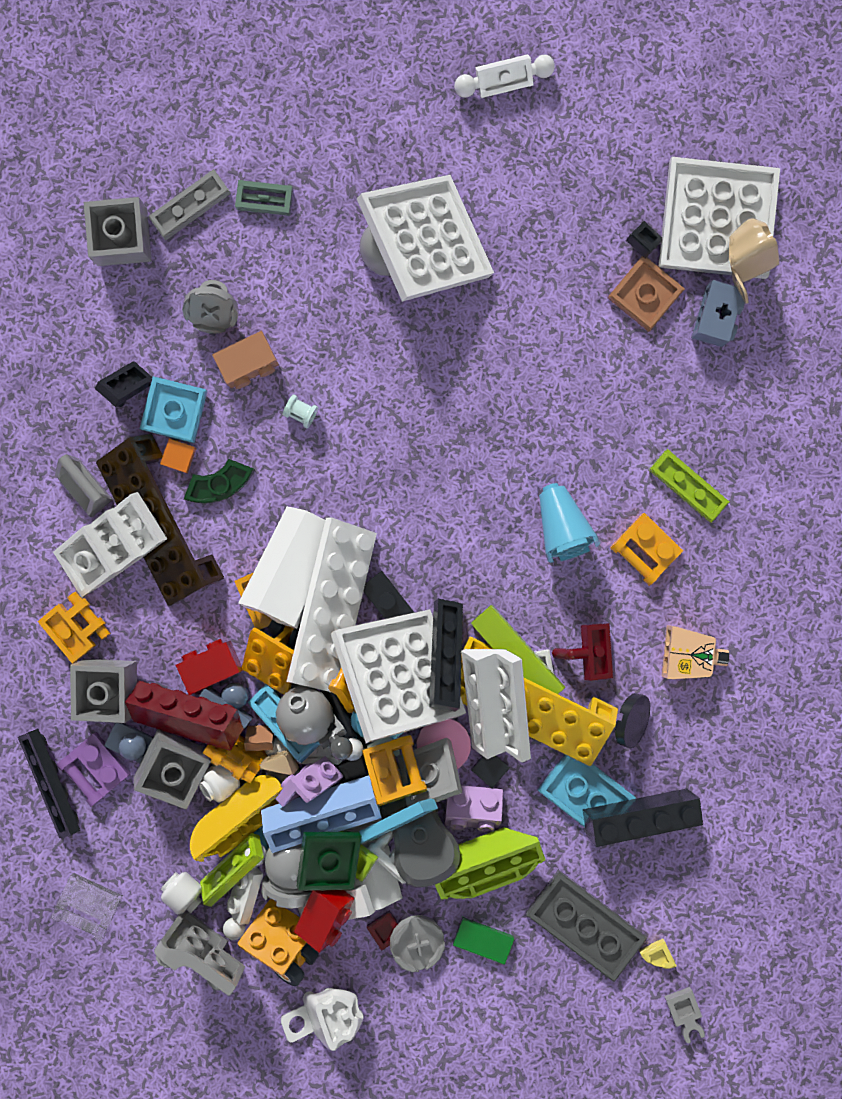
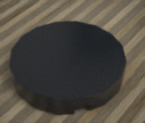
M633 693L621 706L620 713L623 714L621 721L617 720L615 737L619 745L628 749L634 748L640 742L647 728L651 705L646 695Z

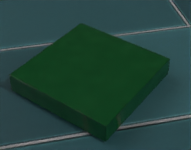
M303 832L296 885L298 891L354 890L361 834L359 832Z

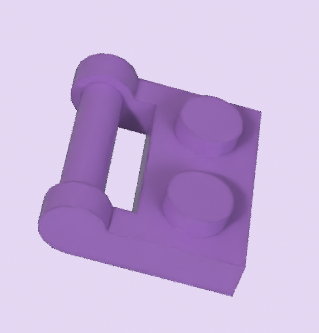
M97 732L93 733L56 764L61 771L64 770L88 798L86 802L90 807L95 805L131 774L114 752L104 746L105 742ZM77 758L102 786L98 791L94 789L73 763Z

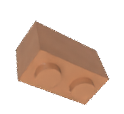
M262 330L212 354L226 384L230 388L241 389L251 383L250 379L258 375L260 377L268 376L275 372L274 367L279 366Z

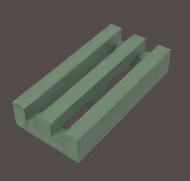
M238 180L235 208L242 211L290 216L293 187ZM243 190L282 193L286 195L283 198L243 193ZM242 200L284 204V207L242 202Z

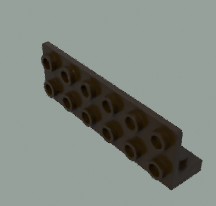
M152 433L127 438L97 460L96 464L116 504L121 503L130 494L138 492L166 536L167 540L143 558L167 605L171 606L194 592L223 580L224 576L213 554L195 560L147 466V464L155 463L163 457Z

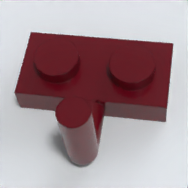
M610 623L581 625L582 648H555L552 651V656L555 659H583L584 680L593 681L613 678Z

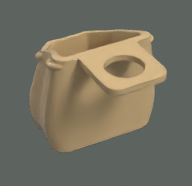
M755 218L746 220L729 237V262L733 283L745 304L749 303L743 283L770 271L780 264L776 239L772 236L767 224Z

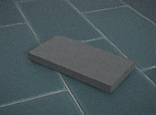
M559 869L526 911V916L613 982L616 981L647 939L646 935Z

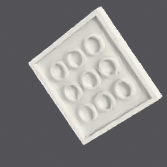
M671 157L669 161L658 267L732 275L729 262V237L746 220L755 218L765 222L772 236L774 234L780 168ZM770 271L755 278L766 279L769 277Z
M451 175L361 193L357 198L402 302L486 279L494 274Z
M431 610L342 628L331 633L366 743L466 714L461 697L460 709L455 712L429 707L433 630Z

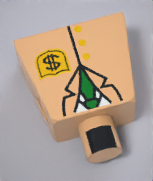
M667 625L662 677L666 679L711 677L713 665H728L729 651L715 649L716 638Z

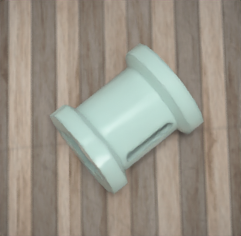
M293 394L284 408L283 416L287 418L290 416L303 423V427L309 428L318 412V406H310L298 400V397Z

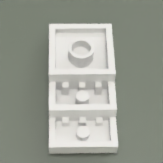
M136 492L130 494L115 508L105 511L91 524L83 526L53 553L77 592L83 598L129 568L167 540L139 493Z

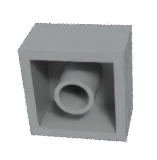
M139 197L84 202L88 257L97 266L152 261L147 207Z
M83 659L70 665L71 720L125 723L132 719L125 701L137 685V661Z
M157 729L134 775V790L187 810L211 761L209 757L202 754L206 747Z

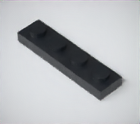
M439 598L434 601L429 707L455 712L460 709L463 603Z
M35 729L17 737L58 837L71 836L81 831L78 825V815L71 809L68 801V791L59 780L57 775L58 768L55 761L49 756L47 741L44 735L40 734L39 729Z

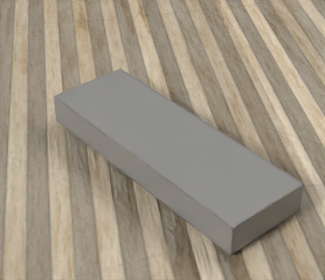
M213 169L148 217L166 241L230 195L231 192Z

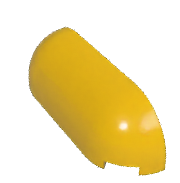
M269 775L256 776L250 784L246 782L197 823L191 835L190 851L193 859L204 862V857L218 854L220 858L238 846L251 833L262 826L261 809L280 804L276 797L282 790L280 787L281 783Z

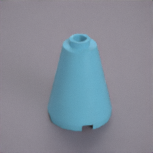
M558 483L545 486L543 492L539 495L547 561L550 563L554 562L552 557H559L560 561H565L589 552L588 546L593 543L595 547L599 546L600 540L566 487L559 486Z

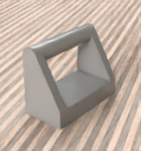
M66 454L58 460L55 476L89 517H93L113 500L79 458Z

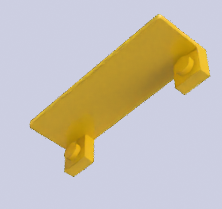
M470 636L463 650L493 648ZM461 654L460 697L462 703L467 705L463 662ZM524 678L529 737L591 766L616 725L618 708L593 697L587 709Z

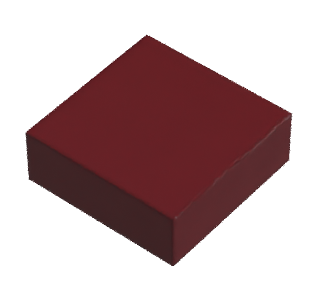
M389 910L367 925V930L381 951L390 946V937L398 922Z

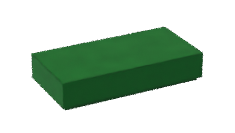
M462 917L453 940V946L505 965L514 936Z

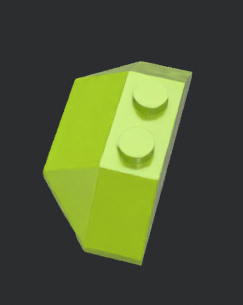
M503 827L459 844L460 861L457 870L446 880L435 884V887L441 899H448L449 897L465 899L474 898L522 880L538 864L546 860L538 837Z

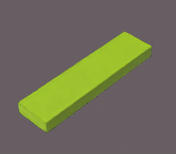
M490 605L471 622L473 627L493 649H505L522 659L524 678L556 694L565 689L561 681L493 605Z

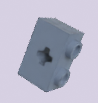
M712 280L706 286L691 338L723 347L729 341H733L738 329V325L735 324L736 317L742 313L745 305L736 286ZM718 310H721L723 319H719L720 314L717 312Z

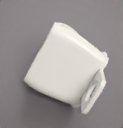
M327 988L316 994L311 991L306 992L303 996L304 1005L281 1017V1024L289 1042H295L314 1032L316 1037L331 1051H335L344 1043L351 1041L363 1021V1013L358 1008L357 996L350 991ZM295 1016H301L304 1019L303 1029L297 1033L291 1032L289 1029L290 1020Z

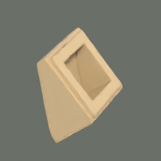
M288 749L267 756L260 764L261 769L288 775L294 774L299 768L297 760Z

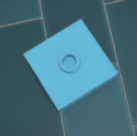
M153 376L139 429L195 443L208 391Z

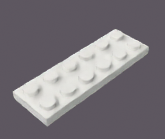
M326 518L287 682L331 692L328 687L332 679H336L341 668L331 633L338 629L356 625L377 533L335 518Z

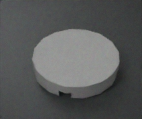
M424 915L410 916L402 920L394 928L390 937V950L395 962L402 969L410 972H419V970L424 968L427 970L433 967L440 960L445 949L444 936L440 926L432 918Z

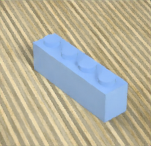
M369 775L330 787L308 803L299 797L284 807L281 804L261 809L263 834L272 853L302 844L303 832H340L382 818Z

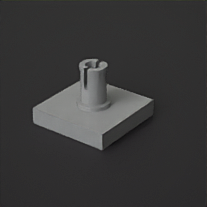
M444 738L413 750L421 779L425 781L427 791L406 797L407 807L419 801L432 798L435 802L462 793L451 740ZM402 754L398 756L404 787L410 785L411 782Z

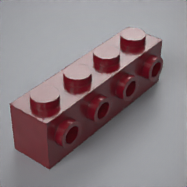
M139 681L125 701L133 722L228 751L232 750L244 729L238 710L232 705L211 702L205 697H194L187 695L181 690L173 691L163 688L156 683L149 684Z

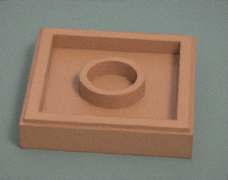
M641 256L611 292L608 299L650 332L685 288L651 260Z

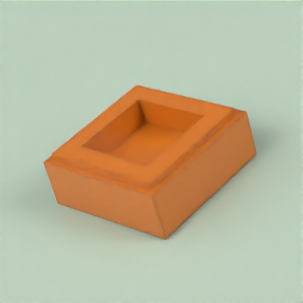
M169 439L160 464L188 474L197 448Z

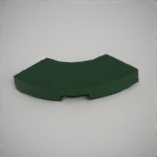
M228 459L223 468L214 474L205 476L193 474L183 500L208 504L228 499L248 483L255 469Z

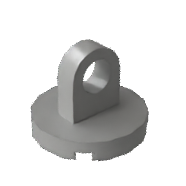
M217 280L205 281L200 287L192 289L185 296L182 307L183 316L188 322L189 320L193 323L194 328L206 333H222L226 331V328L230 326L232 328L236 324L239 313L237 302L232 295L227 293L225 284Z

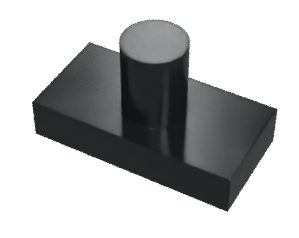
M133 361L98 381L95 390L115 407H123L128 399L151 386L153 377Z
M383 571L365 583L363 592L384 619L415 613Z

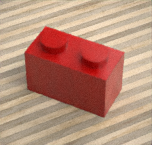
M218 639L207 644L208 650L198 654L197 650L181 656L183 662L175 666L188 695L243 671L231 640L223 643L222 639Z
M345 890L312 891L294 933L319 953L328 945L333 947L342 935L340 931L341 926L347 922L352 914L350 907L355 898Z

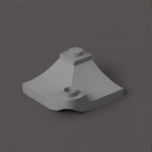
M187 910L183 914L178 915L154 949L156 961L161 966L171 968L174 971L182 966L189 967L205 978L213 989L221 990L228 996L236 988L245 969V965L223 950L227 940Z

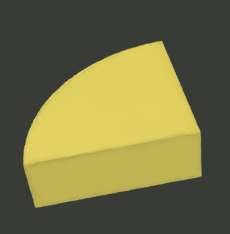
M664 939L639 949L644 960L654 966L664 969L676 967Z

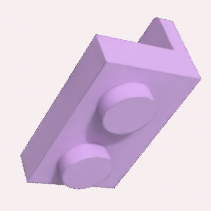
M324 756L314 764H307L297 775L294 776L292 774L286 778L280 785L282 790L276 797V800L282 807L299 796L308 803L339 782L343 775Z
M461 785L462 793L447 798L445 825L455 830H465L467 827L478 828L479 831L487 833L499 829L502 821L503 789Z

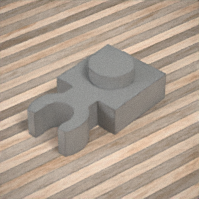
M688 987L664 996L676 1027L682 1025L681 1033L685 1041L691 1043L689 1032L694 1029L698 1031L701 1038H704V1030L700 1023L696 1021L702 1015L692 989Z

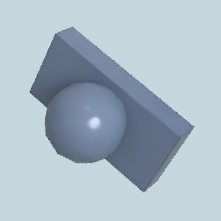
M240 683L227 684L223 688L222 693L208 686L200 694V697H205L211 702L222 705L229 704L238 710L244 729L254 718L242 709L248 701V692Z
M115 723L104 746L121 754L126 760L141 763L153 736L126 723Z

